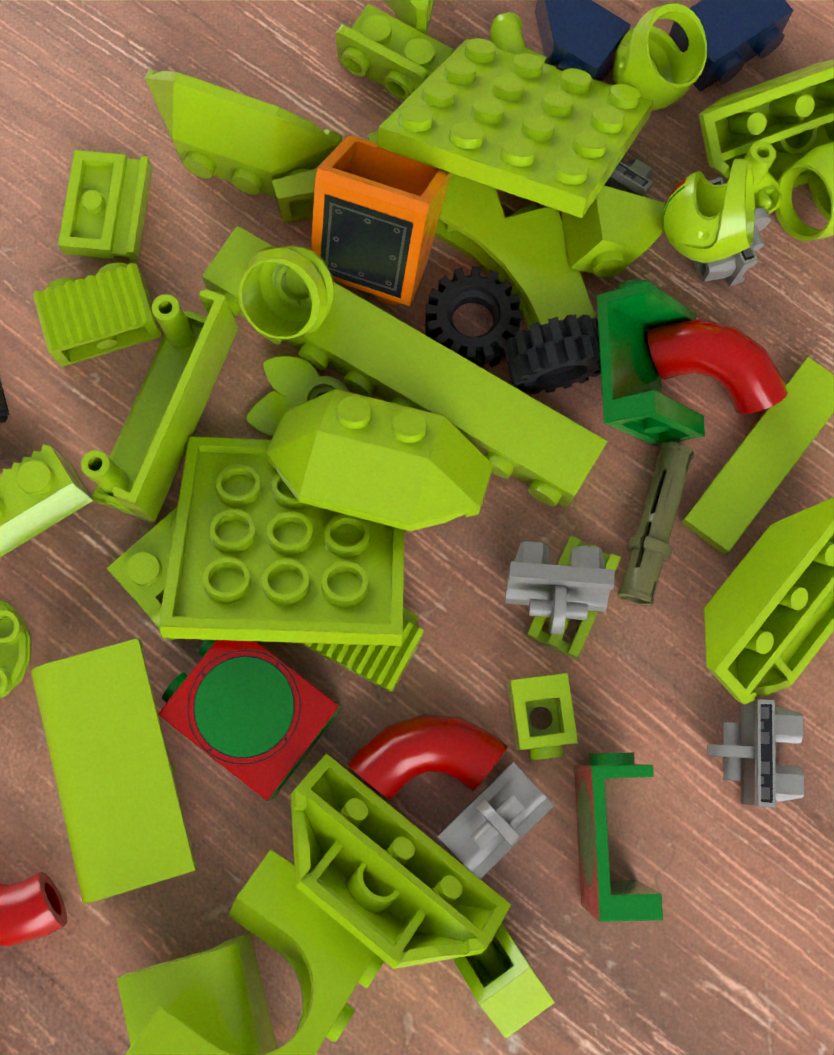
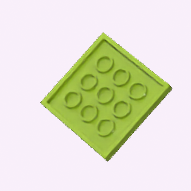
M467 38L378 127L377 147L583 218L650 118L654 100L641 98L640 91L627 84L611 85L593 79L589 73L580 69L570 68L561 71L555 66L544 63L536 55L528 53L514 54L496 48V45L489 40Z
M189 436L158 626L162 638L402 646L405 530L299 502L284 483L276 468L272 467L266 459V451L271 440Z

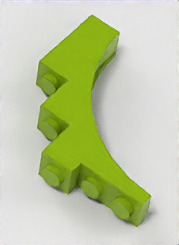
M378 131L368 134V141L377 143ZM305 168L295 169L288 172L282 178L272 180L283 223L313 218L317 168L311 170ZM451 173L434 237L439 238L471 258L487 274H489L490 269L499 273L497 281L499 284H502L507 279L513 285L511 295L516 293L519 295L521 301L519 310H522V317L529 330L530 325L537 322L541 325L549 323L548 319L558 317L559 321L564 320L567 315L575 314L577 318L582 315H590L591 318H596L580 270L571 269L569 266L564 227L559 211L548 206L539 208V206L531 205L523 207L514 212L510 217L505 218L495 188Z

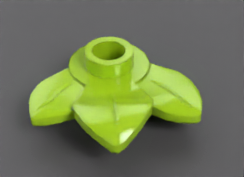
M292 356L274 357L263 363L266 377L274 391L268 393L255 404L247 414L246 420L261 433L274 436L284 412L331 390L339 389L347 392L349 390L340 380L334 377L319 376L312 364L306 359Z

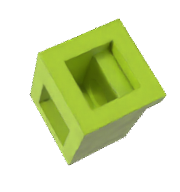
M568 673L514 679L506 683L516 750L529 749L530 761L564 757L563 745L578 743ZM535 708H542L549 714L550 722L543 730L536 729L530 722V714Z

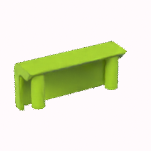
M208 289L201 290L199 293V297L208 314L207 317L192 311H183L178 300L169 294L160 295L153 301L152 313L165 334L110 457L100 450H92L86 453L81 460L83 473L97 484L92 495L93 501L142 520L155 523L187 450L189 436L192 437L239 330L226 296Z
M139 638L46 663L31 670L83 904L105 899L198 869L197 860L193 858L142 651L144 650V645Z
M250 932L223 941L212 949L127 972L116 978L130 1046L158 1007L161 1006L214 1046L235 1055H263L277 1049Z

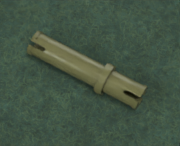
M663 442L659 446L656 466L646 495L637 533L635 536H631L628 541L627 550L631 554L621 589L618 592V597L629 603L640 606H653V598L663 562L670 560L673 549L668 543L681 502L690 463L694 457V451L684 444Z

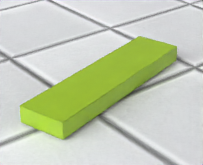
M809 356L801 363L785 384L788 392L786 398L766 409L680 522L723 555L730 552L834 413V374Z

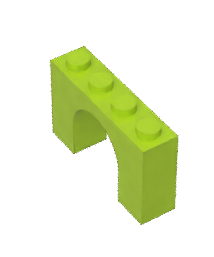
M270 849L236 897L228 917L279 952L293 968L300 985L302 997L301 1016L292 1039L279 1049L263 1055H316L326 1037L334 1043L338 1040L355 1012V1008L347 1003L358 983L366 989L368 988L384 961L296 887L295 866ZM159 1006L125 1055L235 1054L228 1053L214 1046Z

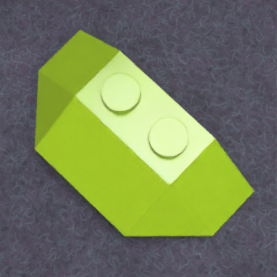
M834 59L804 67L724 96L699 113L709 167L729 180L734 159H744L753 143L764 141L771 144L776 150V158L768 171L778 182L781 175L808 152L822 144L834 142ZM808 171L801 173L795 179L792 189L808 183Z
M149 69L145 76L156 108L182 165L198 177L209 179L214 176L229 181L237 189L250 195L263 193L276 198L272 180L282 178L288 172L295 169L305 168L311 170L317 168L343 141L342 135L325 129V131L321 130L312 121L281 107L179 72H159Z
M339 389L331 390L284 412L266 451V459L272 467L276 468L284 483L299 502L407 531L446 523L462 515L465 517L478 515L493 471V464L445 416Z
M834 497L772 523L704 607L707 668L734 699L744 705L753 702L756 697L767 696L792 686L834 631Z
M326 753L292 792L291 811L296 887L390 967L397 969L482 954L488 948L511 904Z

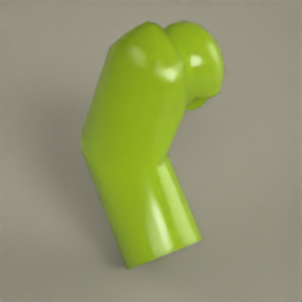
M505 12L494 18L490 28L491 42L496 45V48L514 54H533L540 57L544 63H548L547 56L525 47L521 29L523 23L516 13Z
M757 141L750 147L744 159L750 160L752 163L755 209L765 208L768 214L778 209L782 202V195L777 190L779 187L778 182L768 171L776 158V150L768 142Z

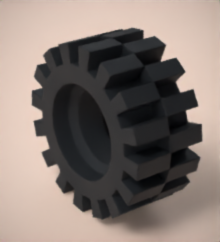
M472 266L471 275L469 276L464 275L463 268L454 270L452 280H449L446 275L443 276L438 282V290L432 288L429 294V301L426 304V336L481 368L487 362H489L492 368L500 363L502 355L505 356V341L508 338L515 337L514 333L519 331L522 320V310H519L521 302L518 293L511 295L513 285L507 279L502 284H499L497 282L499 273L491 269L488 277L480 276L481 267ZM467 303L480 304L491 313L493 325L483 335L476 337L466 336L460 333L454 326L452 321L454 312L460 306Z
M575 314L567 315L564 320L559 321L558 317L548 319L549 323L541 325L537 322L529 326V331L519 330L514 333L515 337L508 338L505 341L506 345H504V352L513 386L524 393L530 391V394H538L542 390L549 393L554 392L559 387L564 389L573 387L572 384L575 382L582 384L589 381V376L596 377L600 375L601 365L597 318H591L590 315H582L577 318Z

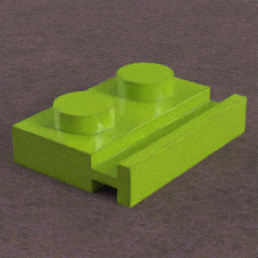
M74 150L58 246L63 254L115 259L116 256L129 257L131 261L139 260L153 170L148 156H141L139 160L128 159L125 154Z

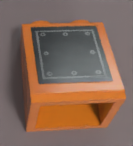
M348 135L317 167L315 176L311 250L325 261L333 276V281L346 289L355 288L371 293L377 300L385 304H404L410 306L422 285L451 173L377 147V143Z

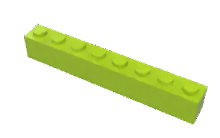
M238 225L205 270L202 279L208 290L226 296L234 318L238 314L246 318L239 300L240 281L249 261L261 249L274 246ZM334 281L335 295L332 307L316 331L290 339H276L265 336L257 331L261 336L274 344L280 345L282 341H285L297 348L299 356L309 361L314 368L325 371L329 367L344 376V383L360 395L371 397L373 393L387 402L445 416L493 464L492 473L503 479H509L510 476L515 477L529 486L528 492L530 495L551 507H556L558 503L565 508L569 507L608 442Z

